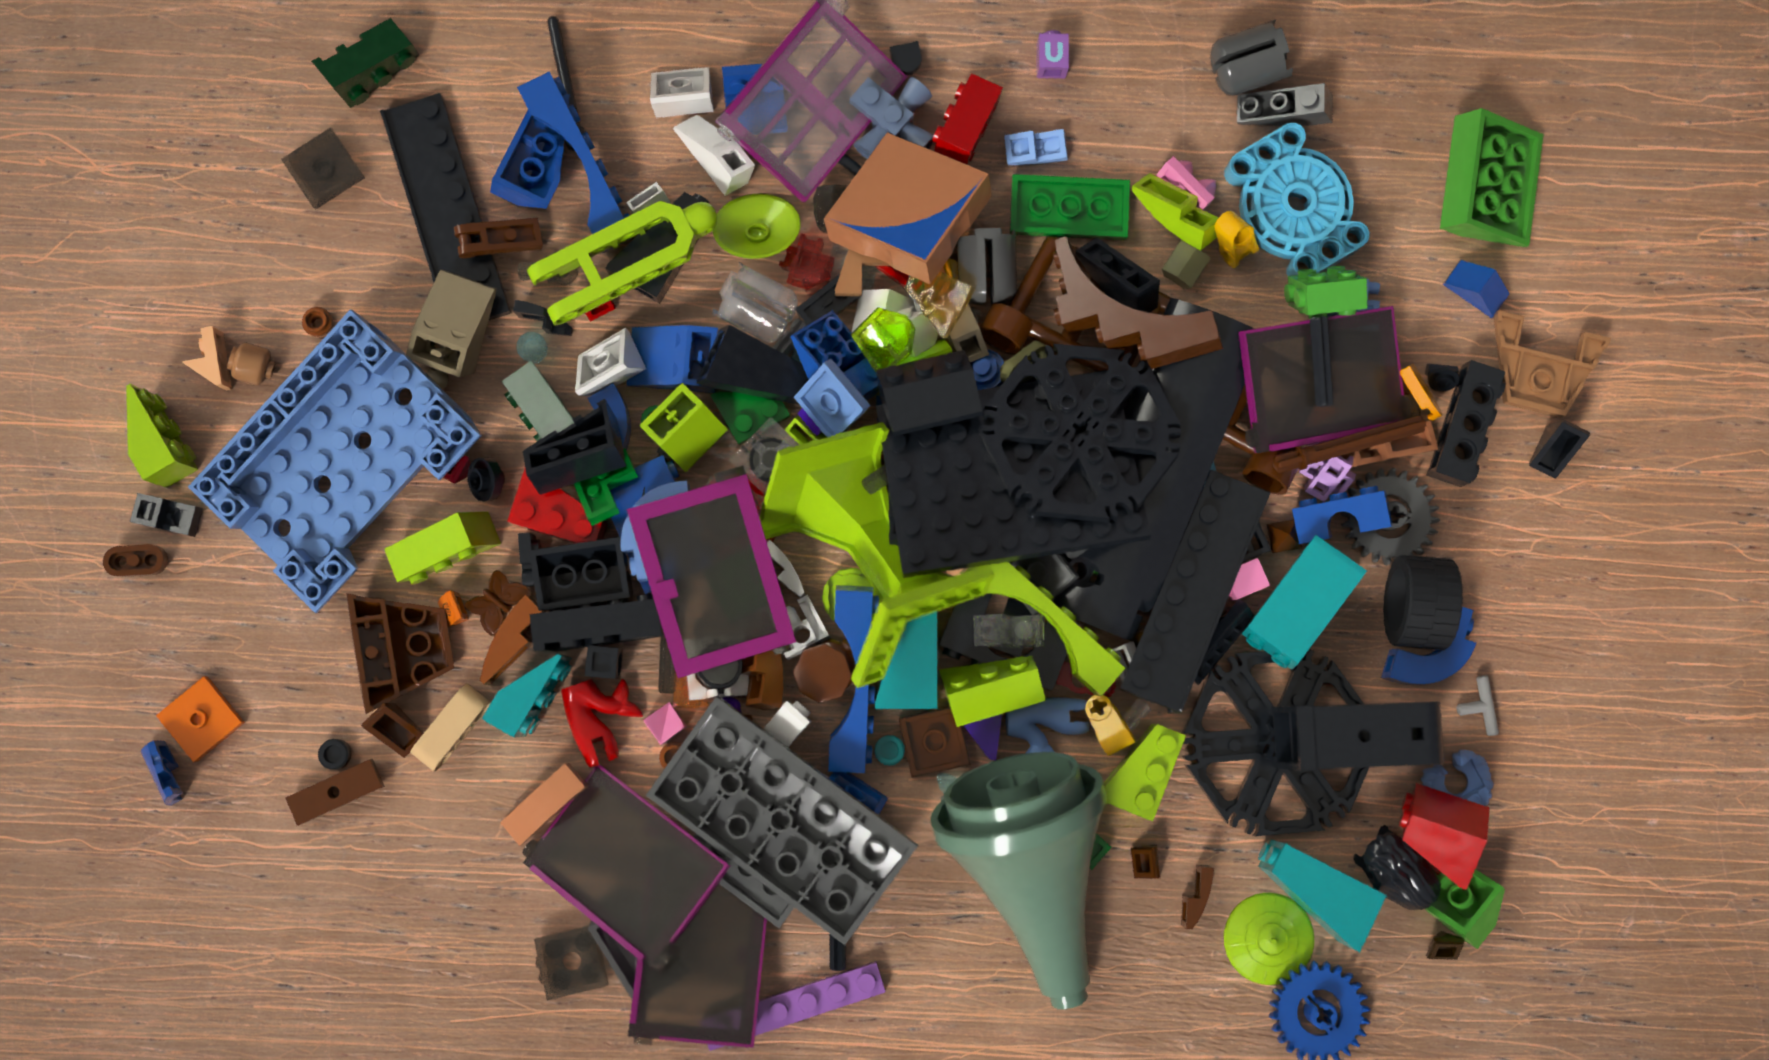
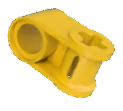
M1227 211L1217 219L1214 230L1219 243L1220 255L1231 268L1235 269L1239 266V261L1250 253L1255 254L1259 251L1254 228L1233 211Z
M1093 695L1088 699L1085 705L1086 714L1095 730L1101 747L1108 757L1136 742L1119 710L1107 696ZM1102 708H1103V711H1104V714H1103V715H1101V711H1100Z

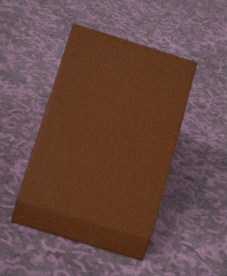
M383 703L361 724L365 730L403 758L411 752L415 743L424 734L396 703Z

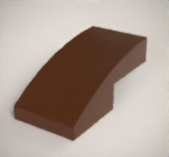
M1196 865L1195 895H1182L1181 926L1186 929H1193L1204 912L1211 892L1213 867Z

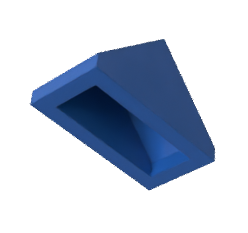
M1463 260L1458 262L1443 284L1490 318L1494 317L1495 312L1499 310L1510 294L1496 269Z

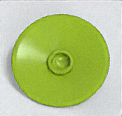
M762 193L749 194L733 199L718 211L717 224L712 232L717 244L726 252L741 258L759 259L776 255L787 249L796 240L800 232L801 221L794 206L783 198Z
M1270 892L1252 895L1241 901L1227 919L1224 929V947L1227 957L1236 971L1252 982L1262 985L1281 984L1280 978L1289 981V969L1299 974V965L1302 963L1307 966L1313 954L1315 938L1312 923L1304 909L1287 896Z

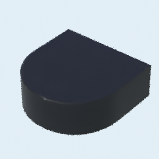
M918 41L890 47L892 62L905 75H912L919 70L922 55Z

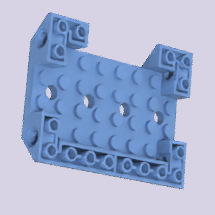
M350 309L193 480L188 488L230 529H242L277 564L273 572L313 612L318 613L358 570L349 549L355 540L424 466L438 480H441L482 435L471 417L386 334ZM408 388L412 393V399L407 405H402L399 401V394L403 389ZM364 432L371 436V444L366 449H362L358 442L360 435ZM323 476H327L331 481V487L325 493L318 486L319 480ZM284 519L291 526V530L286 536L281 535L278 529L280 522Z

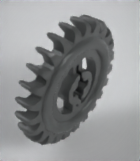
M1380 468L1376 472V478L1371 472L1366 473V483L1362 479H1357L1355 483L1358 490L1354 488L1348 489L1349 495L1353 497L1360 495L1359 489L1378 486V491L1386 490L1387 496L1396 497L1406 505L1405 507L1402 503L1396 501L1388 503L1391 515L1402 518L1392 521V527L1382 528L1381 530L1390 531L1404 524H1409L1401 536L1390 539L1380 536L1374 530L1360 533L1356 517L1349 512H1340L1342 516L1348 518V521L1342 523L1341 526L1343 528H1350V532L1345 535V538L1355 539L1352 548L1362 547V557L1372 553L1371 559L1373 563L1378 562L1380 557H1382L1384 565L1387 566L1391 564L1392 558L1395 561L1399 555L1413 556L1412 551L1422 555L1425 551L1420 544L1426 546L1433 544L1426 535L1438 533L1437 530L1430 527V524L1437 523L1440 519L1432 517L1430 513L1438 510L1439 506L1428 505V502L1435 495H1423L1428 485L1424 484L1417 488L1418 476L1407 481V470L1402 471L1396 477L1395 468H1391L1387 476H1385L1384 470Z

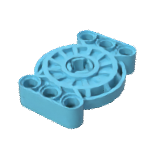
M1297 123L1285 124L1236 153L1224 170V177L1230 185L1242 187L1239 201L1240 215L1243 220L1254 228L1258 246L1274 256L1282 259H1291L1286 269L1287 276L1298 275V262L1306 264L1308 269H1315L1316 273L1325 272L1327 267L1335 266L1355 254L1368 242L1370 235L1368 227L1364 223L1350 221L1353 215L1354 199L1351 185L1345 173L1336 162L1326 155L1312 149L1302 148L1306 139V132ZM1284 136L1292 137L1295 145L1286 143ZM1259 150L1267 151L1271 159L1262 158ZM1234 165L1243 166L1246 174L1237 173ZM1288 196L1297 197L1300 200L1306 197L1307 201L1304 204V210L1297 211L1289 205ZM1347 233L1354 234L1358 239V243L1350 242L1347 238ZM1322 248L1330 249L1333 253V258L1325 257Z

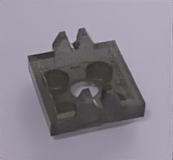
M589 925L534 939L537 952L535 964L536 968H539L540 974L538 978L539 982L544 985L547 1000L609 985L603 954L588 930ZM569 952H575L581 958V965L576 970H569L564 966L563 959Z

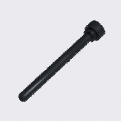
M550 16L547 24L558 77L565 87L567 94L570 95L569 106L573 104L578 113L559 20L555 16ZM580 121L576 124L581 134L586 132L584 127L580 125ZM566 141L567 149L570 151H575L574 148Z

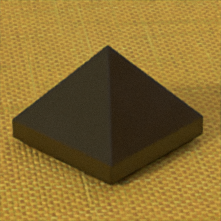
M1440 931L1432 939L1426 954L1427 959L1457 960L1465 943L1464 938Z

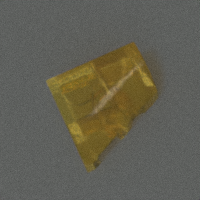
M939 271L931 284L910 276L905 285V290L918 303L924 316L929 318L937 329V334L945 339L960 319L976 289Z

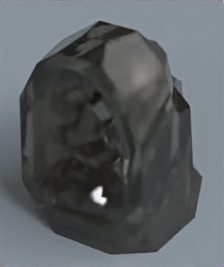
M824 185L817 187L813 197L814 217L816 225L823 233L828 234L824 222L825 216L848 185Z

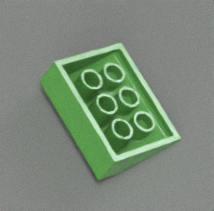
M1483 108L1456 115L1454 118L1440 229L1461 237L1529 247L1544 134Z

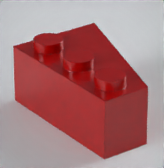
M972 73L966 84L961 82L954 97L957 100L956 104H949L943 118L946 123L944 127L938 125L932 138V142L936 143L934 152L968 165L969 161H972L975 155L974 151L981 137L983 138L998 106L1003 87Z
M524 468L507 522L514 526L573 544L604 539L608 522L604 520L592 526L582 504L560 488L540 495L527 477Z

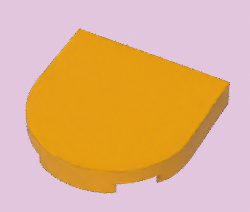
M1412 363L1402 369L1400 375L1420 408L1424 410L1428 407L1431 413L1427 415V418L1434 421L1441 417L1442 412L1415 364Z

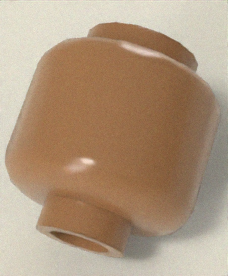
M245 342L239 347H233L227 369L231 370V375L234 379L258 386L265 378L271 379L276 362L270 361L271 352L268 349Z

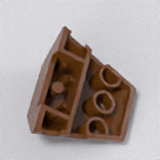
M346 593L365 715L379 708L383 703H389L454 669L445 609Z

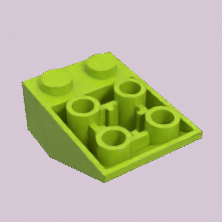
M128 384L126 386L128 455L144 481L168 488L199 470L194 463L196 456L193 450L187 444L184 445L179 437L182 434L179 426L173 419L169 420L164 410L167 409V406L158 394L150 393L145 388L142 389L133 384Z

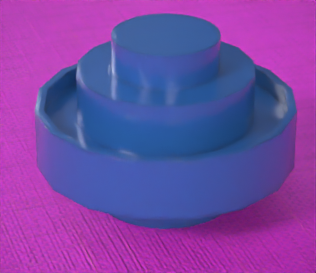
M987 349L989 355L970 363L978 390L1001 387L1003 384L1000 379V369L1004 360L997 352Z

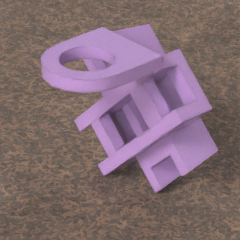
M1317 442V443L1308 444V446L1315 445V444L1322 443V442ZM1339 456L1308 465L1305 470L1299 469V473L1310 478L1304 485L1305 492L1323 502L1326 501L1329 497L1328 495L1332 492L1336 494L1345 492L1356 477V474L1350 471L1353 466L1354 457L1349 456L1346 460ZM1328 468L1331 469V470H1333V471L1336 472L1337 474L1335 475V474L1329 472V471H1328ZM1314 486H1317L1320 489H1322V492L1315 489Z

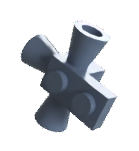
M868 77L849 99L851 105L872 121V130L854 143L856 150L864 158L868 159L887 132L929 149L934 143L932 142L934 135L913 124V112L932 98L928 88L919 80L910 77L898 100H896Z

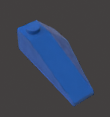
M565 94L562 97L568 107L570 95ZM527 110L492 178L490 193L517 206L547 209L560 183L564 138L549 126L533 119L529 110Z

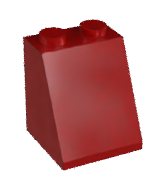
M1416 783L1412 794L1406 793L1401 807L1403 812L1399 826L1404 827L1402 840L1457 886L1467 890L1487 843L1490 807Z

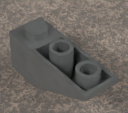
M1325 83L1237 95V124L1284 126L1288 123H1297L1304 127L1333 123V94Z

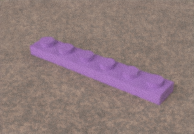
M874 961L760 999L758 1002L755 1036L885 993L886 990L877 962ZM742 1006L702 1018L700 1021L701 1025L707 1028L739 1030ZM707 1044L709 1051L724 1046Z

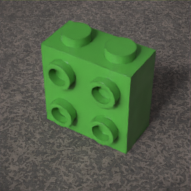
M1345 266L1327 267V272L1316 273L1315 269L1298 270V275L1288 276V285L1284 287V296L1289 306L1298 310L1301 314L1308 315L1310 319L1320 316L1327 317V313L1338 312V315L1343 316L1355 315L1357 310L1367 309V278L1356 274L1355 270H1346Z

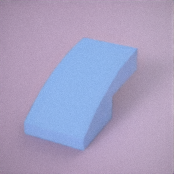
M1064 129L1034 134L1032 130L1004 135L1008 165H1036L1068 160Z

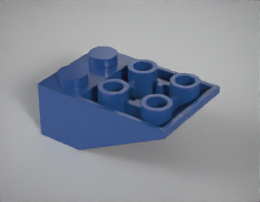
M833 310L791 335V340L808 380L824 362L832 359L866 401L879 392L876 370L882 368Z
M692 325L632 327L631 337L646 370L628 379L626 386L675 390L683 383L692 392L716 393V388L701 386L696 381L719 329L716 327Z

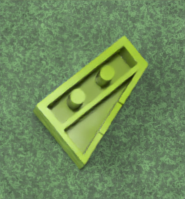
M488 511L457 512L384 550L396 581H410L411 585L427 580L428 574L445 571L453 567L452 564L470 559L481 552L500 545L501 541Z
M1021 656L1013 659L939 670L957 727L1046 701L1038 668L1032 656Z
M1151 724L1105 780L1106 803L1153 822L1186 735L1159 724Z

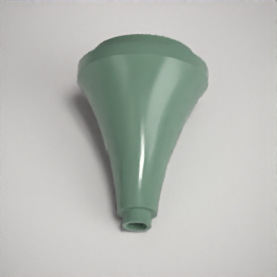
M1034 752L989 762L957 778L948 786L944 793V799L933 810L930 822L937 844L948 852L979 884L1012 929L1030 964L1041 993L1050 997L1051 1005L1054 1008L1071 1009L1086 1001V987L1090 983L1086 947L1085 904L1091 853L1100 816L1106 805L1107 795L1102 776L1097 770L1078 764L1075 758L1067 754Z

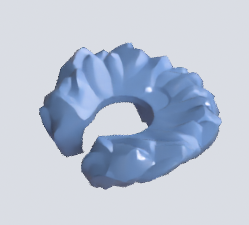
M1459 750L1457 753L1452 754L1453 767L1464 773L1467 779L1465 790L1459 794H1452L1446 789L1444 780L1448 772L1442 765L1434 764L1433 767L1423 770L1422 785L1484 806L1489 804V800L1492 797L1491 789L1493 788V781L1489 772L1490 768L1485 758L1475 754L1473 751Z

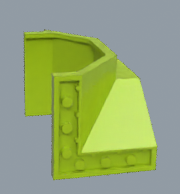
M883 422L865 425L859 429L845 433L840 432L834 436L819 440L815 439L805 444L779 450L759 516L765 539L789 532H799L847 551L880 597L881 601L851 678L857 688L884 679L907 621L985 595L995 575L991 568L985 565L956 576L939 572L903 578L898 545H891L889 543V496L881 465L882 443L886 441L889 429Z

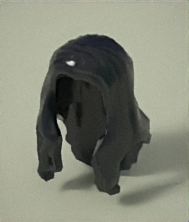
M1386 825L1380 827L1377 838L1368 844L1363 856L1358 854L1353 856L1355 864L1366 873L1373 889L1387 895V899L1406 909L1423 910L1429 908L1440 896V879L1428 861L1405 843L1402 837L1390 831Z

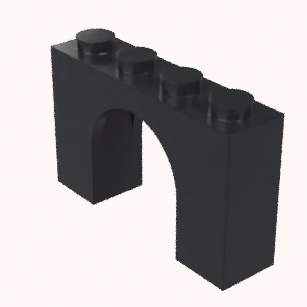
M985 594L954 605L938 645L944 648L942 654L959 660L960 656H964L972 660L970 665L1008 659L993 653L987 647L982 637V619L992 594ZM1045 620L1035 646L1023 657L1032 656L1038 668L1043 691H1053L1067 651L1055 628Z

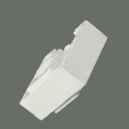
M808 594L797 600L806 616V619L803 621L800 620L795 608L791 606L786 607L794 636L801 629L810 631V637L806 642H795L781 647L787 660L798 656L805 649L830 639ZM771 613L770 616H771L772 622H773L774 627H775V630H776V626H775V623H774V620H773V616H772V613Z

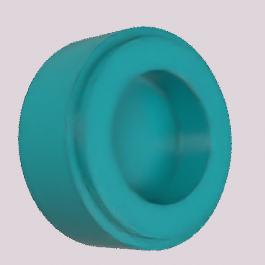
M886 735L877 741L874 751L880 763L892 766L902 760L905 748L903 742L898 737Z

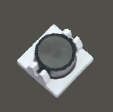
M722 634L697 639H685L684 647L689 659L745 641V635L730 636ZM742 659L687 675L689 701L714 699L717 695L721 698L747 696L749 676L741 674Z

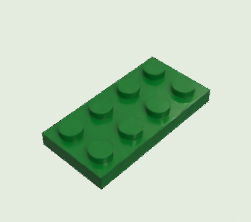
M1013 174L1009 234L1011 235L1012 230L1015 229L1016 235L1127 240L1130 180Z

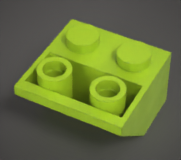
M683 383L639 425L685 472L728 431L707 406Z

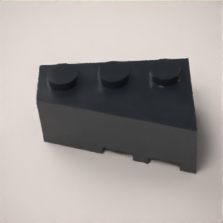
M605 399L598 402V408L584 417L580 414L573 418L574 423L559 433L555 430L522 451L526 475L540 495L627 466L617 418Z

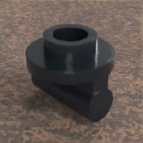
M1427 363L1425 374L1428 376L1429 386L1433 390L1440 392L1448 391L1458 384V366Z

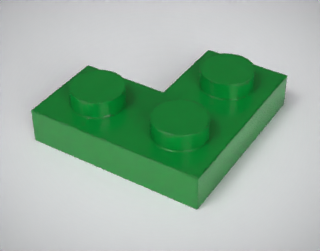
M623 449L627 466L574 483L586 516L592 526L620 513L611 490L638 477L626 449Z

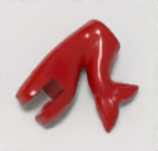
M592 679L561 689L569 727L589 768L599 766L593 743L602 742L609 761L618 758L619 749L614 734L593 714L592 709L605 714L643 717L640 708L628 700L629 687L627 682L621 679L611 696H605Z

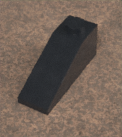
M1095 238L1075 250L1076 257L1107 296L1130 308L1147 313L1158 308L1160 280L1099 238Z

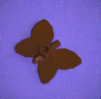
M495 570L489 580V590H483L484 596H476L465 603L464 607L469 612L480 615V622L484 630L490 636H495L504 618L500 608L505 613H508L511 608L506 603L516 605L525 594L531 596L532 590L518 582L509 583L501 571Z

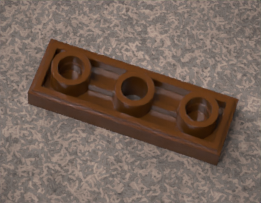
M369 759L294 793L285 799L296 825L299 826L385 786L374 760ZM335 787L340 791L338 797H335L333 794Z

